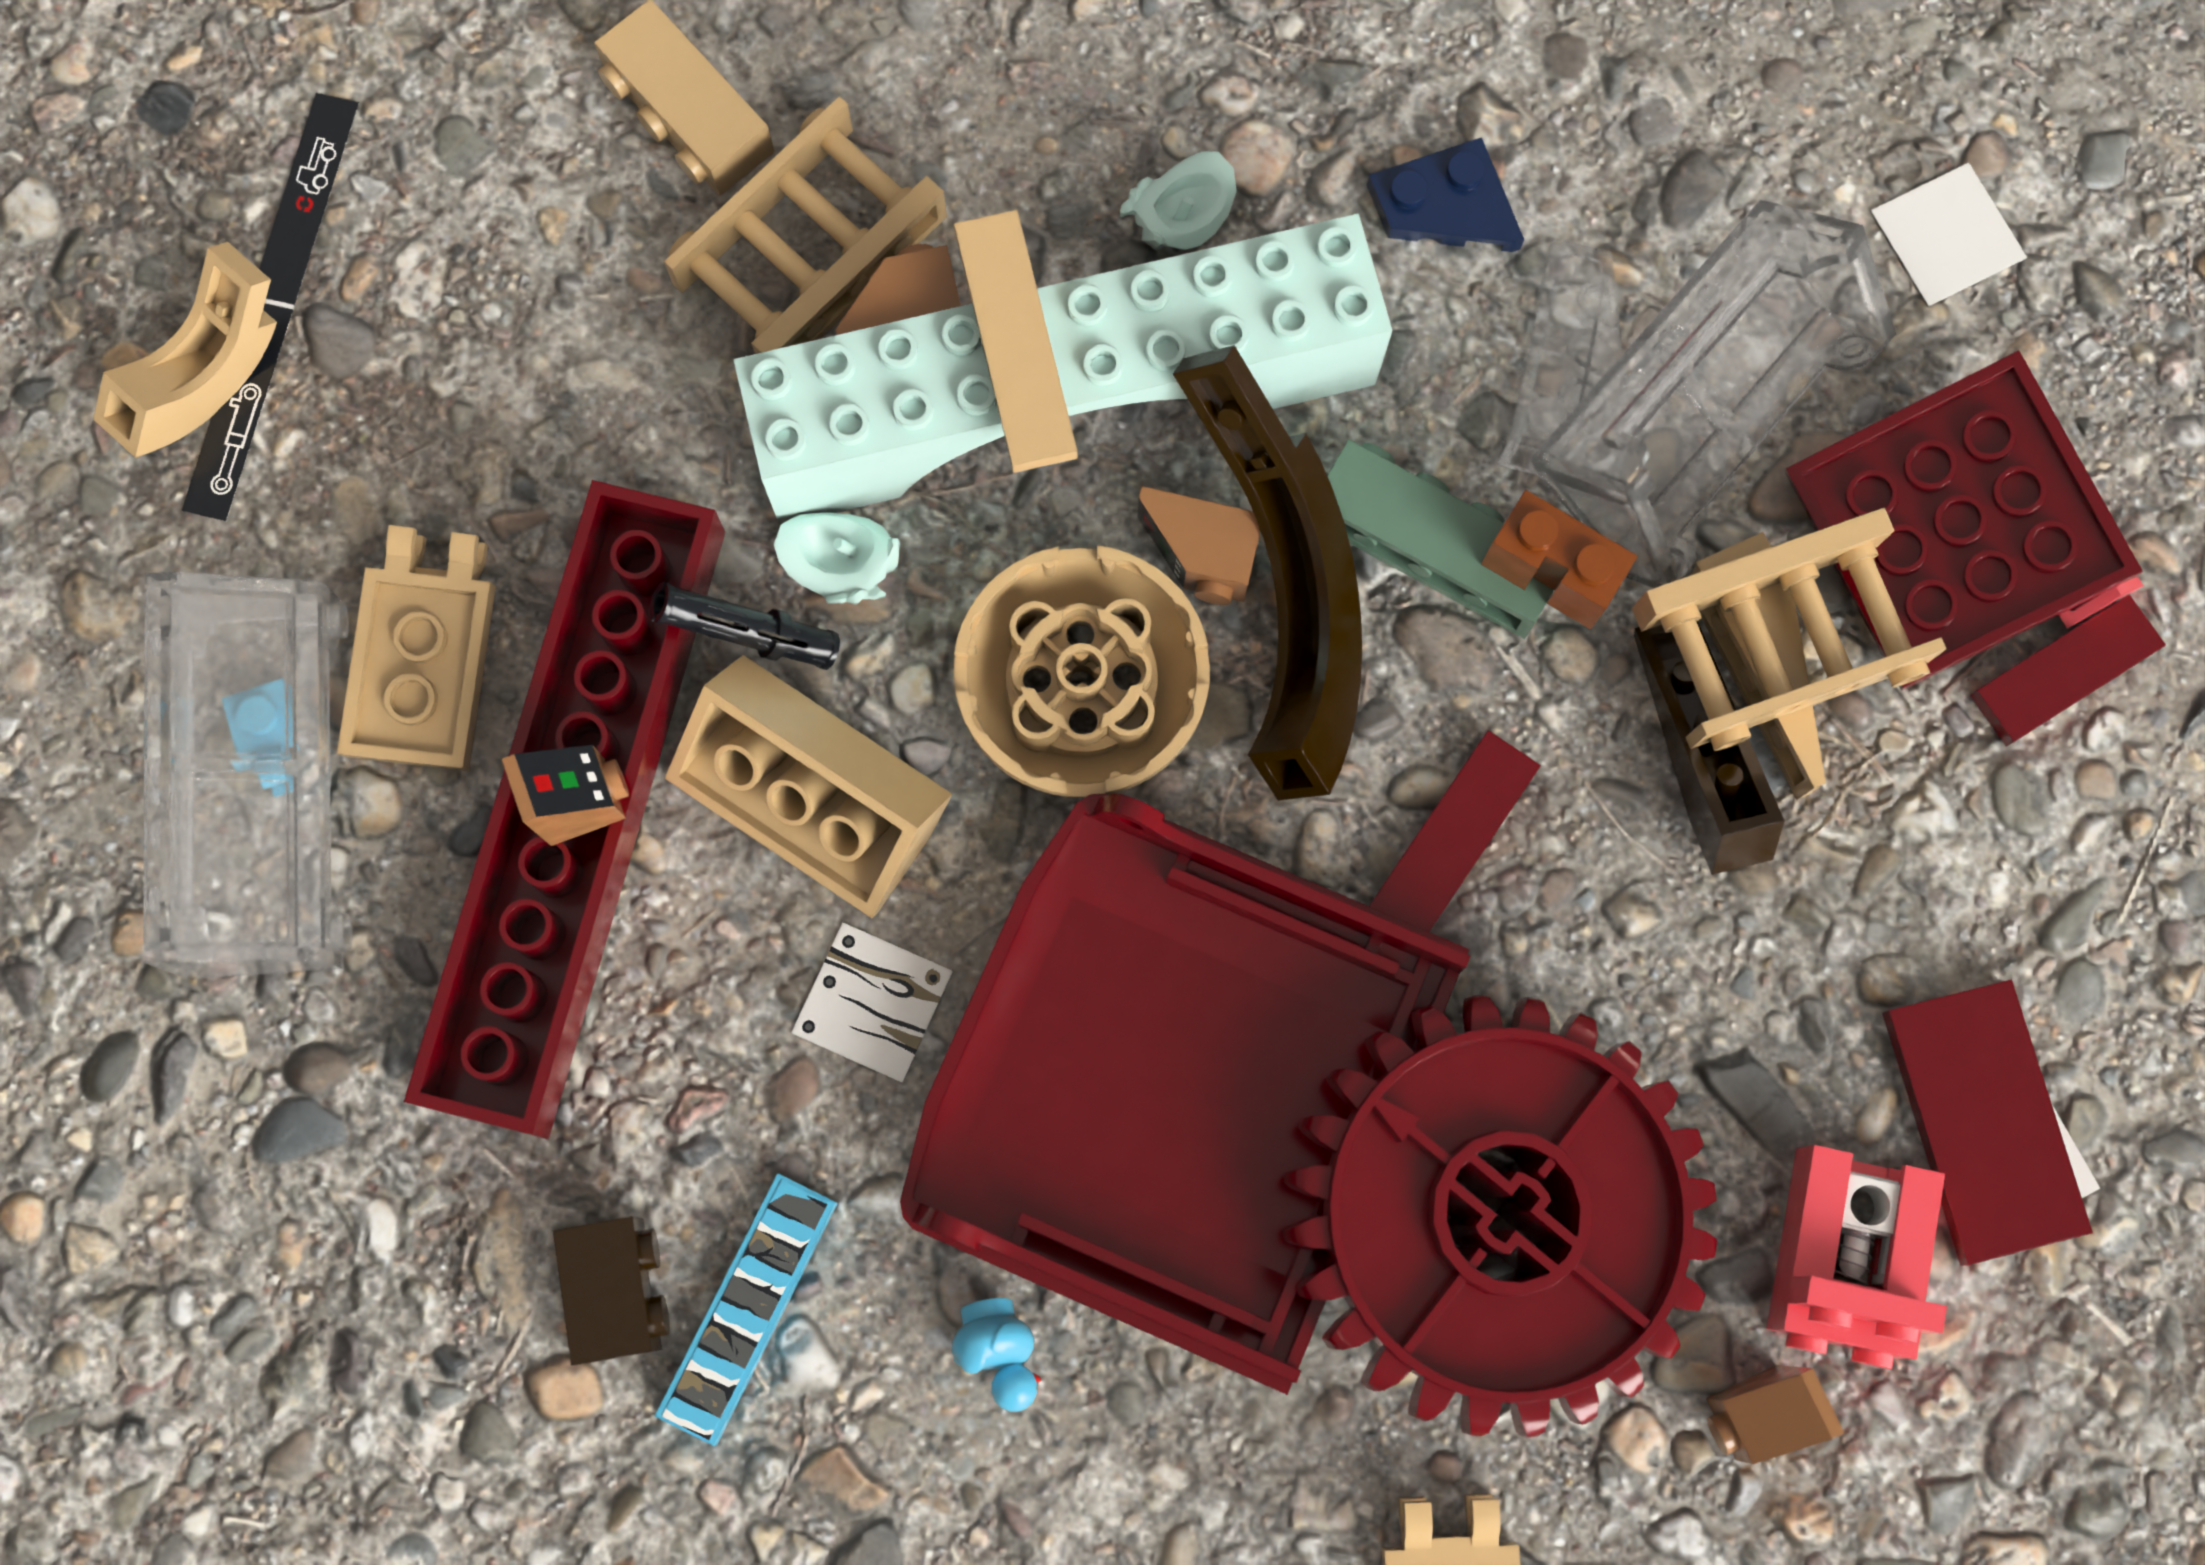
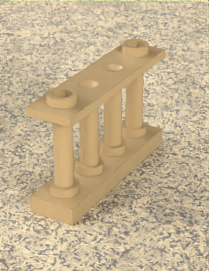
M840 96L826 109L818 108L814 110L802 123L799 134L697 231H688L675 241L669 251V257L664 261L673 286L681 293L700 278L756 330V339L751 343L755 354L821 339L848 312L884 258L896 256L900 250L919 244L947 217L944 191L927 175L913 188L910 186L902 188L847 138L853 132L848 104ZM827 155L833 157L886 206L885 215L870 230L866 227L862 229L856 227L804 179ZM785 195L843 247L842 256L827 271L824 269L816 271L761 220ZM742 236L800 289L799 298L783 313L781 311L772 312L717 261Z
M1885 507L1646 591L1632 607L1641 632L1662 625L1665 633H1673L1709 720L1699 724L1685 737L1690 749L1711 742L1714 751H1719L1752 737L1749 728L1888 678L1894 688L1915 681L1930 673L1927 663L1946 650L1942 637L1912 648L1874 561V558L1879 555L1876 548L1895 531ZM1835 563H1839L1841 570L1850 571L1887 656L1854 669L1815 582V579L1820 576L1818 569ZM1780 583L1783 591H1791L1828 677L1793 690L1756 603V600L1761 597L1759 590ZM1719 604L1722 605L1724 612H1732L1768 697L1767 700L1736 711L1732 708L1697 624V621L1702 618L1699 611Z

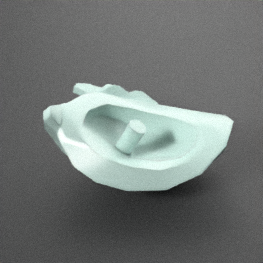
M1201 151L1189 156L1173 166L1158 179L1153 180L1149 177L1141 179L1137 187L1130 189L1128 199L1121 205L1120 217L1135 215L1136 224L1143 228L1141 241L1150 245L1155 250L1163 249L1166 246L1183 250L1201 246L1215 235L1230 213L1237 192L1234 167L1219 152Z
M828 512L799 514L781 524L774 542L779 563L796 582L822 595L828 604L848 602L855 605L862 599L875 600L886 596V593L879 589L877 584L885 579L886 574L892 572L898 566L901 545L898 538H891L882 525L871 519L851 514Z

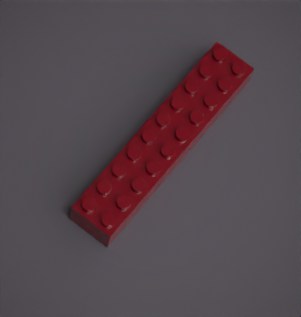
M592 480L508 756L518 753L593 745L605 758L606 762L616 759L622 771L629 796L619 799L626 819L550 846L523 822L504 769L404 1098L405 1103L549 1140L696 636L695 632L651 621L649 614L651 599L654 591L662 582L703 595L708 594L725 536V530L714 509Z

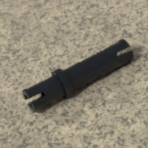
M666 582L658 585L651 599L649 612L651 621L756 649L761 658L777 661L781 657L814 665L819 669L828 670L838 656L840 638L837 632L793 621L790 614L785 611L771 609L766 613L723 599L674 587ZM701 612L711 616L733 621L734 624H729L726 622H722L697 614ZM758 630L768 631V632L775 633V634H778V635L783 636V637H787V638H790V639L792 638L793 640H792V641H789V640H786V639H782V638H779V637L772 636V635L767 634V633L760 632V631H758Z

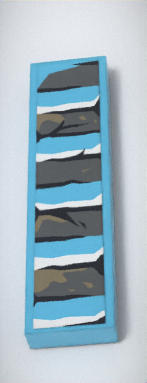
M777 1173L655 1417L712 1446L718 1444L838 1204L837 1202Z

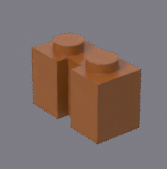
M1525 489L1492 542L1481 565L1523 590L1526 589L1533 577L1554 590L1546 604L1591 630L1608 607L1638 556Z

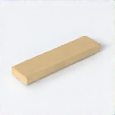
M1018 210L954 223L959 252L1013 473L1077 459V447Z

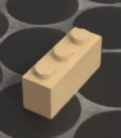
M647 0L594 42L603 65L597 70L601 80L617 99L622 100L628 96L640 109L636 112L637 118L657 142L666 138L677 149L678 153L674 155L676 161L695 184L698 185L705 180L720 197L775 152L768 125L653 0Z

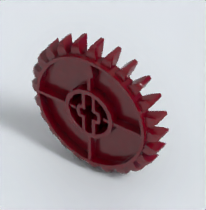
M1474 995L1465 998L1463 1002L1464 1033L1458 1035L1450 1020L1435 1007L1427 1006L1412 1012L1413 1027L1421 1049L1414 1052L1402 1039L1389 1032L1378 1031L1365 1039V1045L1371 1058L1383 1074L1376 1081L1362 1072L1347 1068L1334 1070L1326 1078L1328 1085L1352 1109V1112L1347 1120L1329 1115H1314L1302 1118L1298 1127L1299 1130L1315 1144L1330 1151L1332 1155L1329 1166H1308L1285 1173L1284 1183L1289 1188L1304 1195L1324 1200L1323 1215L1303 1219L1288 1226L1283 1230L1284 1241L1305 1248L1328 1250L1331 1263L1312 1272L1297 1284L1296 1290L1299 1297L1311 1300H1333L1344 1297L1350 1307L1324 1333L1322 1340L1328 1348L1345 1350L1361 1346L1372 1339L1380 1346L1368 1362L1361 1377L1360 1383L1367 1389L1384 1391L1400 1383L1412 1372L1418 1378L1411 1393L1408 1415L1423 1421L1432 1420L1447 1408L1454 1394L1458 1393L1462 1394L1460 1425L1463 1433L1479 1437L1488 1434L1498 1420L1502 1402L1510 1403L1512 1421L1517 1434L1526 1438L1538 1437L1544 1433L1548 1424L1551 1399H1559L1563 1411L1571 1422L1584 1425L1594 1420L1598 1414L1599 1398L1595 1384L1604 1380L1608 1387L1618 1395L1632 1398L1644 1387L1642 1371L1635 1356L1642 1350L1654 1356L1668 1359L1673 1358L1681 1344L1676 1331L1665 1319L1672 1308L1700 1311L1706 1294L1696 1282L1685 1275L1689 1260H1706L1715 1257L1717 1239L1707 1231L1693 1227V1211L1705 1208L1717 1200L1715 1184L1702 1178H1688L1684 1162L1697 1155L1704 1146L1699 1130L1697 1128L1670 1129L1664 1116L1674 1107L1679 1094L1668 1080L1649 1084L1642 1088L1633 1080L1640 1067L1642 1052L1631 1041L1615 1044L1604 1055L1594 1051L1598 1037L1596 1021L1583 1012L1569 1016L1563 1024L1559 1035L1550 1033V1016L1545 1003L1533 997H1525L1518 1000L1513 1012L1511 1028H1504L1499 1010L1492 1000L1484 995ZM1484 1150H1495L1510 1157L1515 1162L1507 1173H1499L1477 1154ZM1503 1197L1505 1201L1495 1213L1478 1198ZM1447 1214H1449V1215L1451 1216V1218L1448 1220V1222H1447ZM1499 1214L1517 1230H1489L1488 1226ZM1487 1253L1497 1254L1515 1270L1511 1273L1491 1278L1477 1270V1267L1487 1256Z

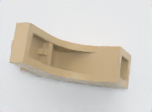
M229 242L208 247L196 298L188 317L178 331L153 353L140 360L103 372L93 420L130 454L137 458L183 438L210 419L243 386L260 362L273 336L277 321L263 310L271 279Z

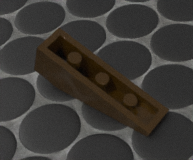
M1697 621L1698 627H1699V629H1700V631H1701V634H1702V636H1703V639H1704V641H1705V643H1706V646H1707V648H1708V650H1709V653H1710V655H1711V658H1712V660H1713V662H1714V665H1715V667H1716V669H1717V672H1718L1719 677H1720V679H1721V681H1722V684H1723L1724 689H1725V691H1726V693H1727V696H1728V698H1729V700H1730V703H1731V705H1732V708H1733L1734 711H1736L1735 705H1734V703H1733V701H1732V699H1731V696H1730V694H1729V692H1728V689H1727V687H1726V685H1725V682H1724V680H1723V678H1722V676H1721V673H1720V671H1719V669H1718V666H1717V664H1716V662H1715V659H1714V657H1713V655H1712V653H1711V650H1710V648H1709V646H1708V643H1707V641H1706V639H1705V636H1704V634H1703V632H1702V630H1701V627H1700V625H1699V623H1698V621ZM1662 625L1642 632L1640 627L1635 628V642L1686 811L1711 874L1773 860L1785 821L1750 740L1747 739L1719 751H1714L1711 742L1690 749L1685 737L1699 724L1709 719L1672 632L1665 633Z

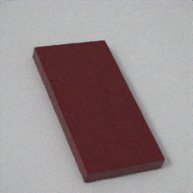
M2012 979L1883 1012V1018L1931 1171L1945 1173L1941 1205L1960 1266H1968L2092 1234L2093 1231Z

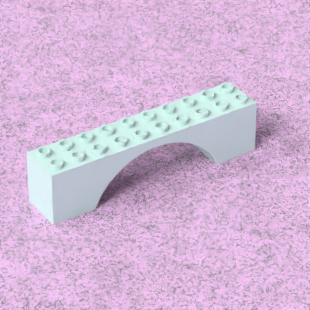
M1359 213L1037 288L1069 416L1131 403L1188 399L1173 375L1182 359L1235 345L1272 409L1373 386L1376 384L1392 334V327ZM972 304L733 359L761 479L779 526L799 514L838 513L900 498L909 487L939 466L974 448L1004 436Z

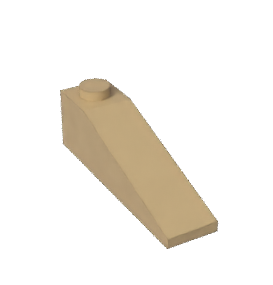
M1761 532L1697 561L1683 578L1770 548L1771 545L1764 532ZM1780 583L1759 590L1761 597L1756 600V603L1793 690L1809 685L1797 609L1791 591H1783ZM1721 604L1699 611L1747 706L1767 700V694L1732 612H1724ZM1813 705L1758 725L1797 800L1809 795L1826 783Z

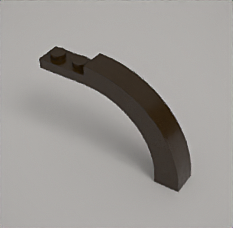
M1235 345L1182 359L1173 375L1247 496L1265 542L1275 587L1278 614V651L1274 686L1262 727L1248 756L1278 801L1330 795L1341 772L1350 745L1358 708L1362 667V624L1359 591L1344 520L1328 476L1307 434L1302 433L1294 436L1287 434Z

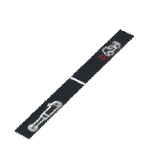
M320 93L315 94L259 268L271 279L263 310L277 321L269 345L252 374L243 386L211 417L184 501L183 512L227 521L359 102Z

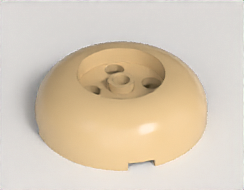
M1097 545V549L1073 548L1059 550L1058 546L1031 554L1013 563L992 579L976 597L961 624L954 651V686L958 707L964 723L976 744L993 764L1013 779L1035 790L1056 796L1085 798L1090 794H1116L1151 779L1167 767L1187 745L1199 724L1208 697L1210 684L1208 643L1199 616L1182 590L1158 568L1137 556L1111 547ZM1089 626L1094 632V639L1091 644L1078 643L1071 645L1067 640V632L1070 627ZM1125 665L1134 667L1140 674V682L1130 686L1128 690L1119 688L1113 681V674L1116 669ZM1040 668L1050 675L1051 683L1043 692L1037 693L1035 689L1025 687L1023 679L1025 674L1031 669ZM1084 671L1093 677L1094 682L1089 686L1083 682L1074 686L1070 683V678L1076 672ZM1081 710L1091 712L1097 719L1095 730L1087 734L1075 733L1069 724L1070 718L1074 713Z

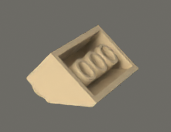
M745 655L739 657L703 686L664 778L870 918H873L879 912L926 845L952 796V793Z

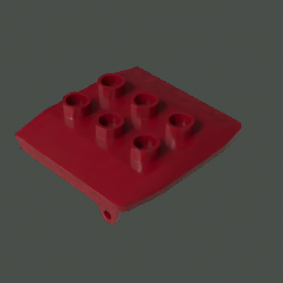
M1090 794L1076 803L1022 883L925 1100L900 1199L902 1216L912 1229L1288 1395L1292 1383H1297L1301 1373L1299 1366L1326 1300H1311L1299 1297L1296 1286L1312 1272L1331 1263L1327 1249L1305 1248L1284 1241L1283 1230L1303 1219L1323 1215L1324 1200L1304 1195L1289 1188L1284 1183L1285 1173L1308 1166H1329L1332 1155L1330 1151L1315 1144L1299 1130L1302 1118L1314 1115L1336 1116L1347 1120L1352 1109L1335 1094L1328 1085L1326 1078L1332 1071L1345 1068L1362 1072L1375 1081L1383 1074L1371 1058L1365 1045V1039L1371 1034L1378 1031L1389 1032L1402 1039L1414 1052L1421 1049L1413 1027L1412 1012L1431 1006L1444 1013L1459 974L1468 964L1470 959L1468 952L1470 949L1168 821L1162 812L1140 800L1123 794Z

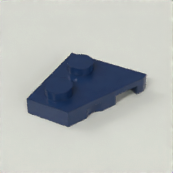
M1482 137L1370 174L1368 177L1367 188L1387 237L1390 239L1419 241L1420 239L1428 238L1443 245L1461 247L1465 246L1466 241L1499 244L1501 245V251L1504 252L1518 251L1523 245L1524 237Z

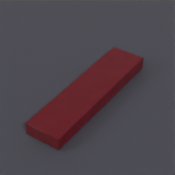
M1488 730L1369 906L1430 932L1541 765Z

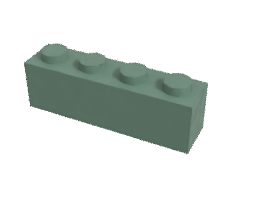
M1348 439L1327 476L1344 520L1349 543L1525 639L1554 590L1533 577L1526 589L1523 590L1481 565L1492 542L1504 525V517L1490 506L1478 502L1470 505L1449 494L1448 486L1430 474L1420 472L1414 475L1394 464L1395 460L1392 455L1381 447L1371 443H1363L1361 446Z

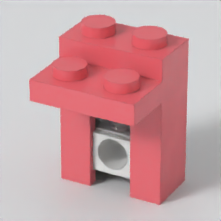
M1818 1145L1796 1148L1766 1329L1787 1334L1785 1346L1802 1351L1826 1355L1828 1343L1852 1348L1851 1361L1874 1367L1892 1369L1894 1358L1917 1360L1921 1333L1943 1334L1947 1310L1945 1305L1926 1301L1945 1173L1909 1165H1902L1901 1170L1854 1161L1852 1160L1853 1153ZM1858 1188L1866 1191L1874 1203V1214L1867 1224L1858 1221L1851 1210V1198ZM1840 1234L1844 1235L1843 1244H1839ZM1838 1246L1842 1247L1840 1257H1837ZM1870 1247H1873L1872 1256L1869 1255ZM1836 1259L1840 1260L1839 1267L1841 1270H1835ZM1868 1260H1871L1870 1269L1867 1268ZM1834 1272L1842 1274L1846 1278L1856 1279L1866 1284L1860 1285L1833 1279ZM1869 1273L1868 1283L1860 1279L1863 1274Z

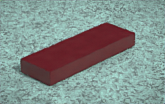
M2130 594L1979 688L1970 696L2007 747L2165 647L2166 644Z

